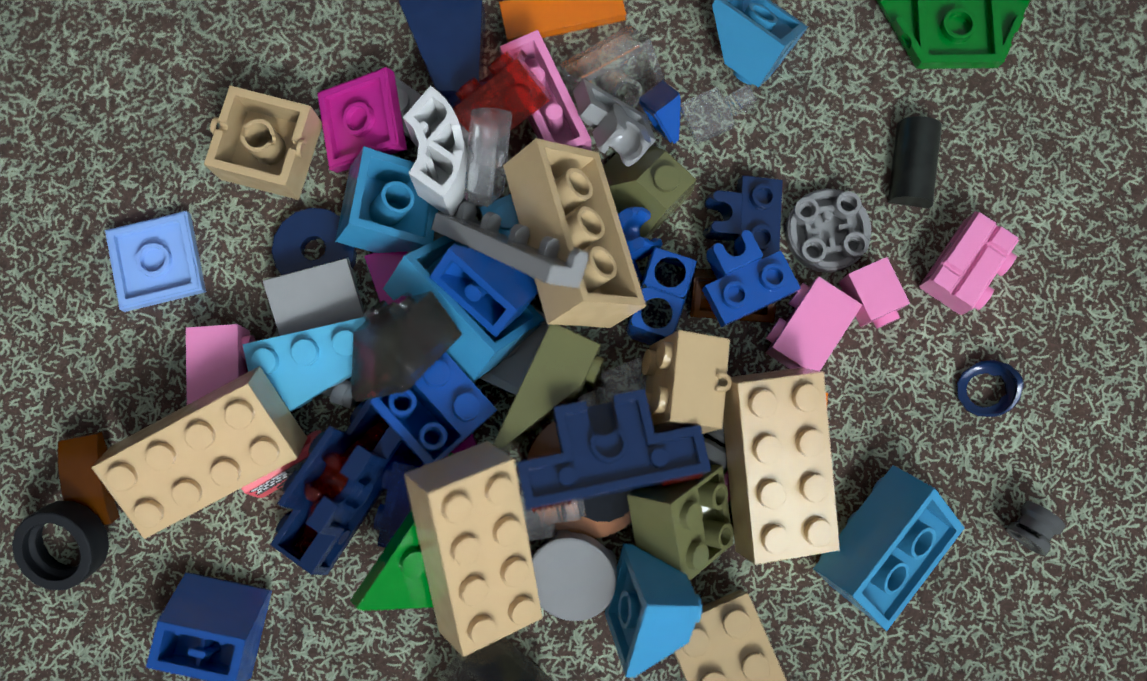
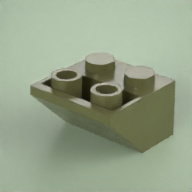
M710 465L711 471L702 476L634 489L627 494L636 547L685 573L689 581L733 545L734 532L730 523L727 501L728 489L725 485L722 465Z

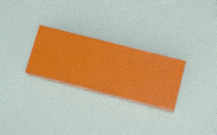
M506 0L499 2L507 43L536 30L539 31L542 38L626 21L623 0Z

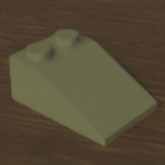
M550 324L493 445L503 452L509 453L554 417V407L573 402L582 395L586 385L594 388L605 360L599 357L601 344L559 325Z

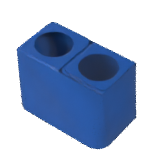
M654 247L647 261L640 287L645 302L652 298H661L667 301L672 308V319L663 328H651L645 324L641 316V310L629 316L626 331L630 338L652 345L676 332L697 264L696 260ZM663 261L684 268L686 274L682 283L675 287L661 285L655 277L657 263Z

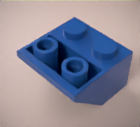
M439 344L434 346L369 401L371 406L424 465L445 458L497 411L494 405Z
M190 572L185 573L157 621L146 668L206 681H247L251 679L272 590Z

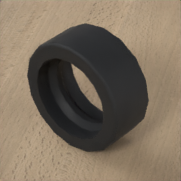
M55 501L32 513L15 529L12 548L15 562L22 574L31 582L48 590H67L82 583L105 562L109 541L107 530L101 519L87 506L74 501ZM45 524H56L65 528L73 535L80 549L81 559L78 566L62 564L49 554L44 545L42 535Z

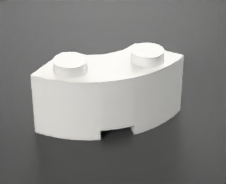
M430 85L403 116L411 140L418 147L417 160L411 168L409 175L419 197L445 215L453 216L458 210L468 186L470 172L468 152L458 118L453 108Z

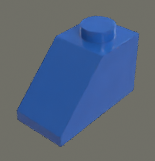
M453 245L447 250L429 276L495 337L518 318L538 294L536 282L530 275L479 251L458 245Z

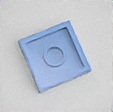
M183 211L105 230L117 299L121 311L127 312L206 292L192 218L189 212Z

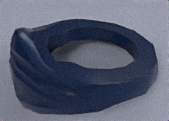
M995 360L981 361L961 374L957 382V399L966 411L976 416H1000L1012 410L1020 401L1024 380L1020 372L1009 364ZM980 374H988L992 377L1000 376L1005 384L1006 395L1000 397L998 403L990 407L975 405L967 396V385L972 377Z

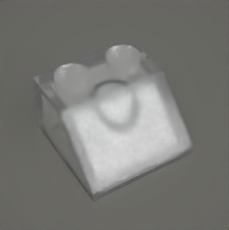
M631 25L559 64L574 100L573 90L582 79H585L643 114L645 112L640 106L638 98L662 80L666 82L650 38Z

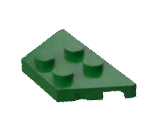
M876 0L916 69L999 68L1007 57L1012 46L1011 41L1023 22V15L1030 0Z
M412 509L350 599L357 609L372 611L434 608Z

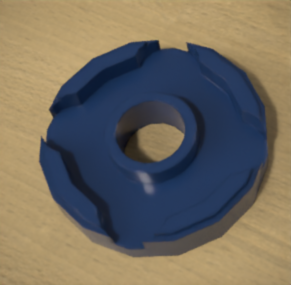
M308 208L297 211L284 220L274 235L272 246L275 267L280 274L295 272L347 257L353 269L357 258L356 247L335 242L340 216L328 209ZM316 239L324 241L326 249L321 258L309 260L305 257V247L310 241Z

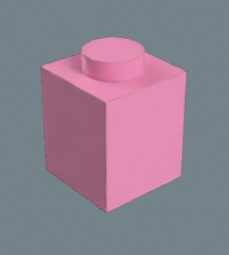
M888 257L851 272L839 281L844 293L863 304L855 316L860 327L873 322L876 329L892 323L900 319L897 311L910 304Z

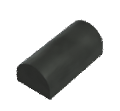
M913 116L904 118L897 124L888 203L926 209L933 206L942 123L939 120L924 116Z

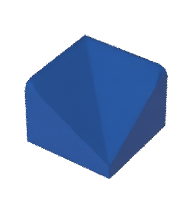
M662 80L638 98L639 104L653 128L667 141L675 144L679 141L681 98L678 91Z

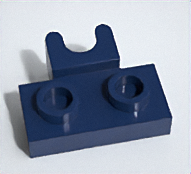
M743 175L737 181V192L720 190L711 192L706 197L704 206L707 209L718 211L722 215L723 221L713 222L709 228L703 231V236L706 239L732 241L734 239L735 242L744 230H749L763 253L762 259L780 251L783 180ZM734 247V256H738L737 251Z

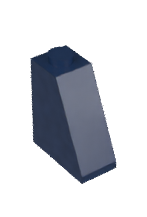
M399 0L405 20L434 88L448 101L453 110L466 111L470 110L472 105L482 106L486 20L483 0Z

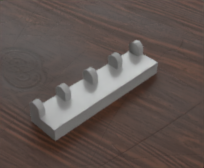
M467 201L460 204L456 217L436 213L432 230L545 283L574 288L580 287L588 262V254L585 251L575 248L569 253L567 262L557 258L560 247L557 239L550 236L543 238L537 250L527 245L530 235L528 227L522 224H515L510 231L509 237L498 232L501 225V217L498 214L487 212L483 216L481 224L474 222L477 208L474 204Z

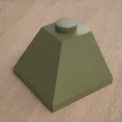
M651 145L644 155L630 167L622 162L618 153L603 166L617 213L629 207H643L650 211V219L640 228V237L648 238L692 194L697 181L667 151Z

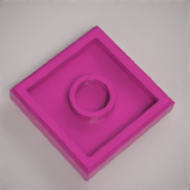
M384 67L317 92L329 170L337 173L350 169L363 146L390 155L407 150L393 70Z

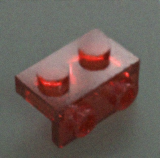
M522 49L513 56L508 51L504 52L487 67L491 72L480 82L473 77L455 93L459 99L453 106V110L458 121L483 151L551 99V94L524 62L527 55Z

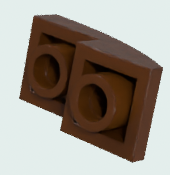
M102 431L62 438L58 441V471L63 501H74L87 506L101 519L103 525L112 524L120 517L114 498L91 468L108 450Z

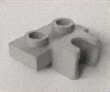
M582 79L573 90L579 117L590 127L596 128L592 133L600 152L606 153L610 146L617 151L622 162L630 167L656 141L647 115L585 79Z

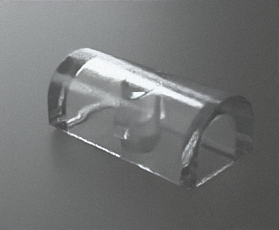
M476 108L471 111L464 198L471 203L488 207L504 193L506 175L503 165L507 163L512 120L511 111L497 108Z

